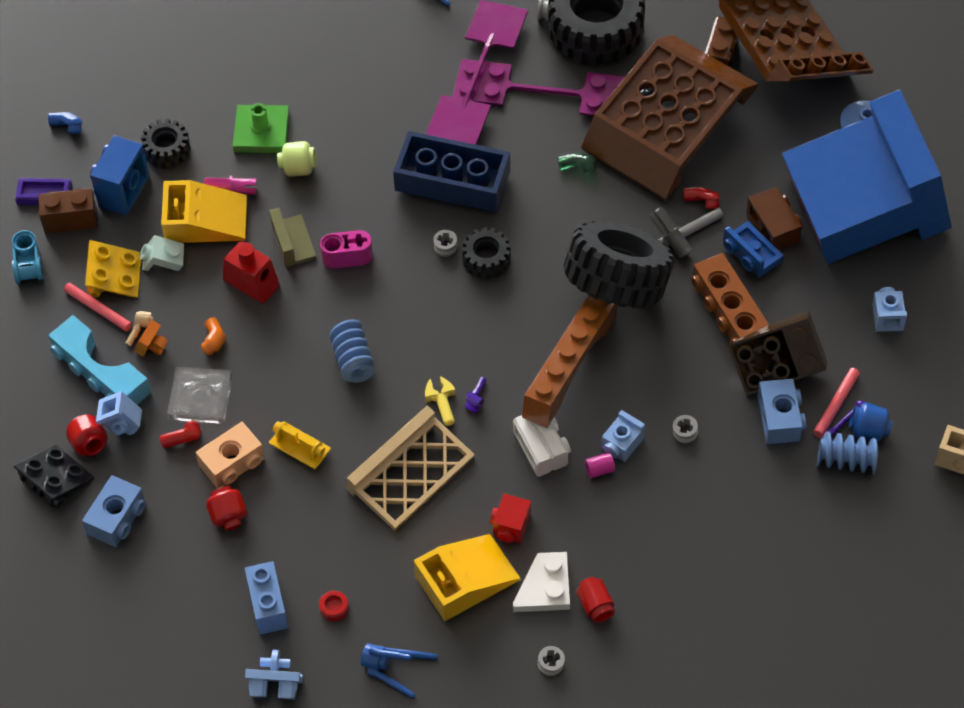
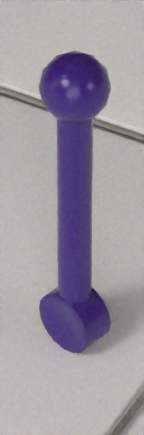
M859 400L855 403V406L860 407L865 402ZM854 408L832 429L827 430L830 432L831 438L850 420Z

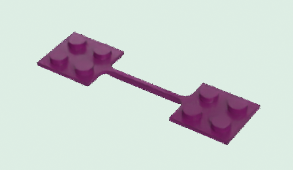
M483 0L479 1L465 39L481 42L485 47L466 95L462 98L441 95L427 129V135L474 145L477 144L491 105L472 101L470 98L489 49L493 46L514 49L528 14V9Z
M461 60L452 97L462 98L466 95L479 61ZM484 61L470 98L474 102L503 106L505 94L509 89L581 97L579 114L594 116L625 76L587 72L585 86L580 90L512 83L509 80L512 64Z

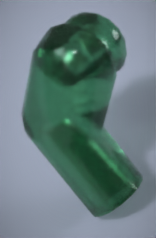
M572 153L557 158L560 170L582 165L584 173L596 170L594 162L596 160L592 155Z

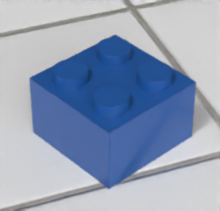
M115 135L109 144L104 146L101 158L97 164L92 166L90 171V179L92 180L98 207L126 216L150 177L143 144Z

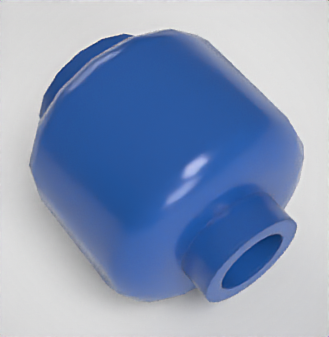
M865 402L860 407L855 406L848 427L852 428V434L856 438L862 436L868 442H870L871 438H875L878 443L883 436H889L893 421L889 420V412L886 408Z

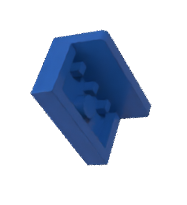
M745 222L735 230L730 226L724 229L723 245L726 251L734 254L741 261L743 267L747 271L754 273L758 278L783 262L784 255L750 222Z

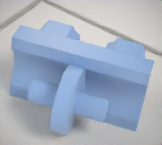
M274 649L271 658H260V666L270 667V670H245V678L249 680L250 696L263 698L267 697L268 682H279L278 698L295 699L298 684L303 683V674H300V672L279 671V668H290L291 659H280V650Z

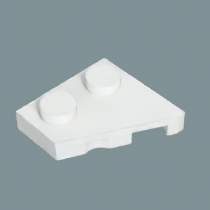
M567 552L537 553L513 602V612L570 610Z

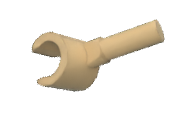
M139 311L135 314L133 330L125 342L127 346L131 347L141 328H147L150 321L153 320L151 312Z

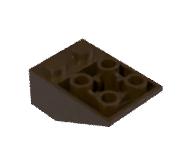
M810 311L782 319L728 343L746 396L758 393L761 381L793 379L795 381L827 370L828 361Z

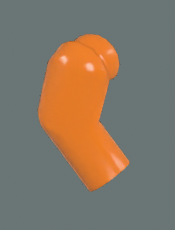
M215 317L207 319L204 323L209 334L205 338V342L201 344V349L206 355H212L214 351H219L226 341L225 333Z

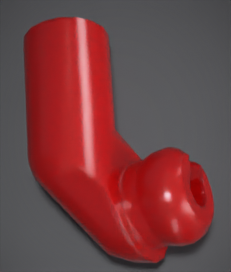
M705 187L683 188L684 201L705 200V207L707 209L719 208V199L721 198L717 192Z
M188 421L184 425V429L160 435L162 447L166 449L197 440L201 435L200 425L196 421Z

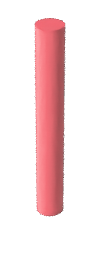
M69 282L65 285L64 292L125 332L131 329L132 323L72 283Z
M850 368L813 431L816 437L823 438L860 375L857 369Z

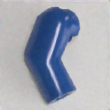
M69 112L48 114L49 126L68 125V132L70 134L81 133V125L83 124L81 118Z

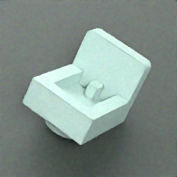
M154 235L149 243L144 244L141 249L142 270L149 271L153 264L179 271L183 267L184 244Z

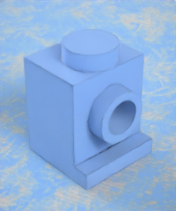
M892 287L881 288L879 292L874 293L872 302L876 332L903 331L907 312L905 311L902 291H895Z
M120 391L99 400L96 422L99 425L104 424L117 436L123 433L132 435L140 427L142 409Z
M621 410L618 413L617 419L603 434L601 448L605 453L610 452L613 458H618L625 462L644 439L645 424Z

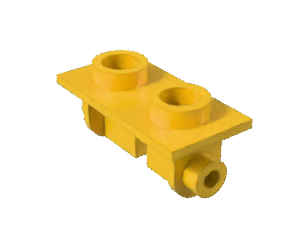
M277 421L273 426L272 431L275 432V435L269 441V444L316 470L331 450V447L285 421L282 423Z

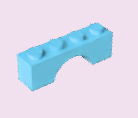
M74 315L48 335L52 354L58 360L64 359L75 375H82L86 378L88 385L95 392L101 391L105 397L122 391L136 405L151 394L148 379L129 362L119 366H104L91 358L92 351L96 346L92 331Z

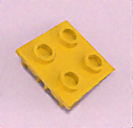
M89 240L85 286H87L89 295L97 298L103 291L138 298L141 252Z

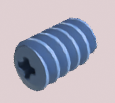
M351 319L334 326L330 331L329 337L336 360L338 361L341 377L345 381L353 383L363 382L371 378L376 372V367L372 366L374 362L370 356V349L367 347L368 342L364 338L365 333L362 330L361 322Z
M826 431L820 440L817 466L820 465L823 459L826 460L827 468H830L833 462L837 461L839 470H842L846 462L849 464L850 471H853L856 465L860 464L861 473H865L868 466H871L874 475L878 460L877 441L875 438H871L868 445H866L865 437L860 436L855 444L853 435H848L845 442H843L841 433H837L834 440H832L830 432Z

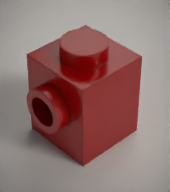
M504 493L499 507H494L490 516L489 523L493 525V536L506 543L516 542L521 544L531 517V501Z

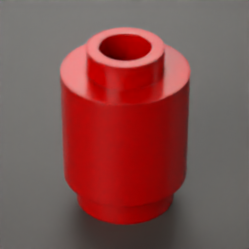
M589 577L579 583L576 594L588 618H592L594 623H600L608 620L615 614L613 608L615 604L602 579Z

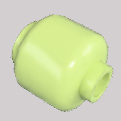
M306 141L285 143L282 153L277 154L279 169L283 168L285 174L289 177L310 175L313 168L317 167L315 147H311Z

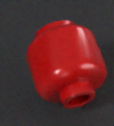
M84 414L76 417L66 429L67 440L76 453L82 456L98 454L102 451L108 440L106 430L102 424L99 425L96 422V417L93 415Z
M231 486L221 487L212 491L209 494L210 498L206 502V508L212 524L217 528L224 527L226 531L242 526L241 521L247 516L248 510L240 491L232 489Z

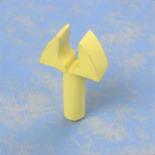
M440 376L442 390L439 393L433 389L430 379L425 390L426 403L430 401L437 402L444 425L451 426L455 420L448 397L455 395V388L448 380Z

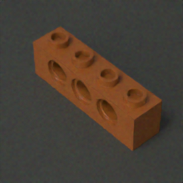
M723 253L694 264L693 276L691 277L692 286L696 292L700 291L707 310L714 313L720 331L722 333L726 332L730 342L769 326Z

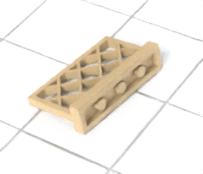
M428 405L350 474L346 480L345 489L353 496L356 494L394 531L475 456L468 447L434 417L435 412ZM435 428L442 435V443H426V434ZM410 449H423V461H406V452ZM426 449H443V462L427 461ZM446 449L459 450L465 457L459 462H447ZM390 467H403V479H386V470ZM406 467H423V480H407ZM427 467L443 468V477L440 480H427ZM370 485H383V498H371L364 490ZM386 485L403 486V498H386ZM407 486H423V495L419 499L407 498ZM386 504H403V514L394 520L387 513Z

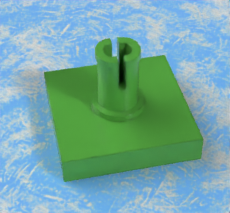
M262 103L237 105L233 139L234 153H282V148L287 143L289 106L264 105Z

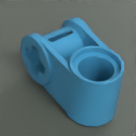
M28 230L17 232L12 238V267L15 283L19 284L22 280L38 278L39 281L44 280L41 254L35 235Z

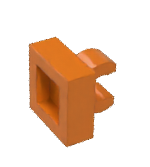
M153 320L150 321L136 345L135 353L144 357L147 350L150 349L153 353L161 355L168 340L161 335H157L161 327L160 324Z

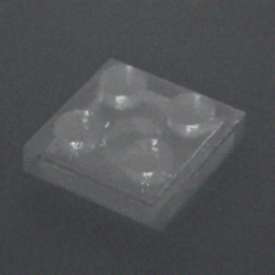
M176 366L167 412L168 420L224 424L232 380L231 370Z

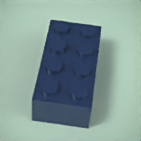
M408 131L393 171L394 189L398 192L497 213L511 171L510 152Z

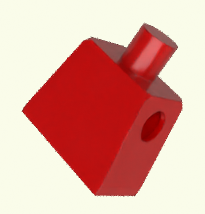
M239 242L225 257L223 262V280L258 302L264 304L280 287L272 260L254 249L252 244Z

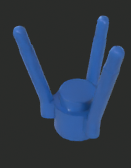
M367 643L362 652L361 666L368 668L367 675L377 677L401 693L414 698V692L380 672V669L385 670L388 667L390 658L411 660L413 657L436 660L438 655L387 648Z

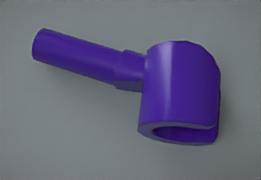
M484 377L480 378L473 392L470 391L466 395L467 402L465 403V408L473 413H477L484 403V399L479 397L487 381Z

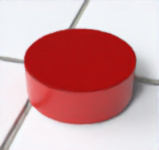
M340 591L325 593L319 601L320 613L324 619L331 622L340 621L345 618L349 612V603L345 594Z

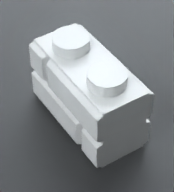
M521 415L513 420V432L536 475L540 477L550 473L552 470L555 471L565 467L568 464V453H571V449L565 437L560 438L557 431L559 428L555 417L548 428L522 418Z

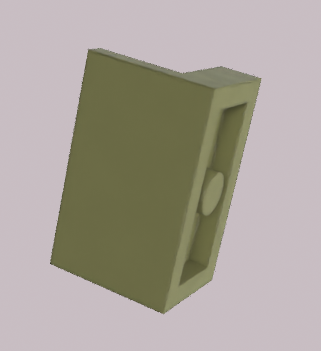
M280 208L269 210L271 226L285 267L317 259L302 214L283 219Z

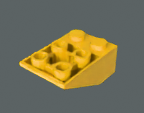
M192 180L164 181L161 220L164 238L180 243L246 241L247 195Z
M491 534L439 546L414 560L415 577L444 621L520 581L519 575Z

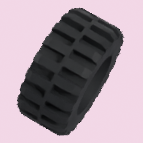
M548 0V33L550 39L559 51L562 50V54L568 58L574 57L576 62L583 63L585 61L589 62V65H597L600 62H603L604 65L610 64L614 59L617 61L623 59L625 53L629 55L633 52L642 39V33H644L645 0ZM588 10H603L613 14L615 18L606 22L594 23L585 21L577 15Z
M595 220L591 223L589 221L576 228L563 266L569 282L572 285H576L577 289L581 292L588 293L594 299L603 300L604 303H613L624 308L629 306L639 309L641 306L647 308L655 305L663 298L674 266V258L671 250L665 247L661 240L655 239L649 233L642 232L641 229L632 228L622 223L616 224L612 221L601 222Z

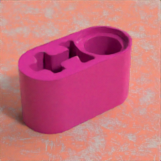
M366 231L330 233L325 235L320 241L322 261L328 268L362 266L368 264L373 258L371 236Z

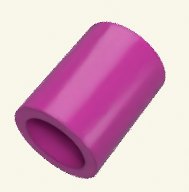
M610 452L584 460L590 479L615 471L614 460Z

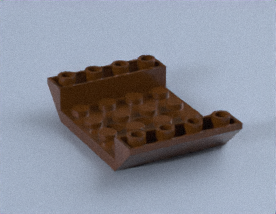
M719 0L720 10L766 81L830 78L872 74L874 71L862 51L849 53L842 51L809 0Z
M675 35L656 39L595 113L581 149L667 201L682 182V169L735 103L745 104L757 89L758 83ZM644 88L654 90V93L649 96H644L640 92ZM669 100L676 103L670 109L661 106L663 102ZM688 113L697 115L694 121L683 119L684 115Z

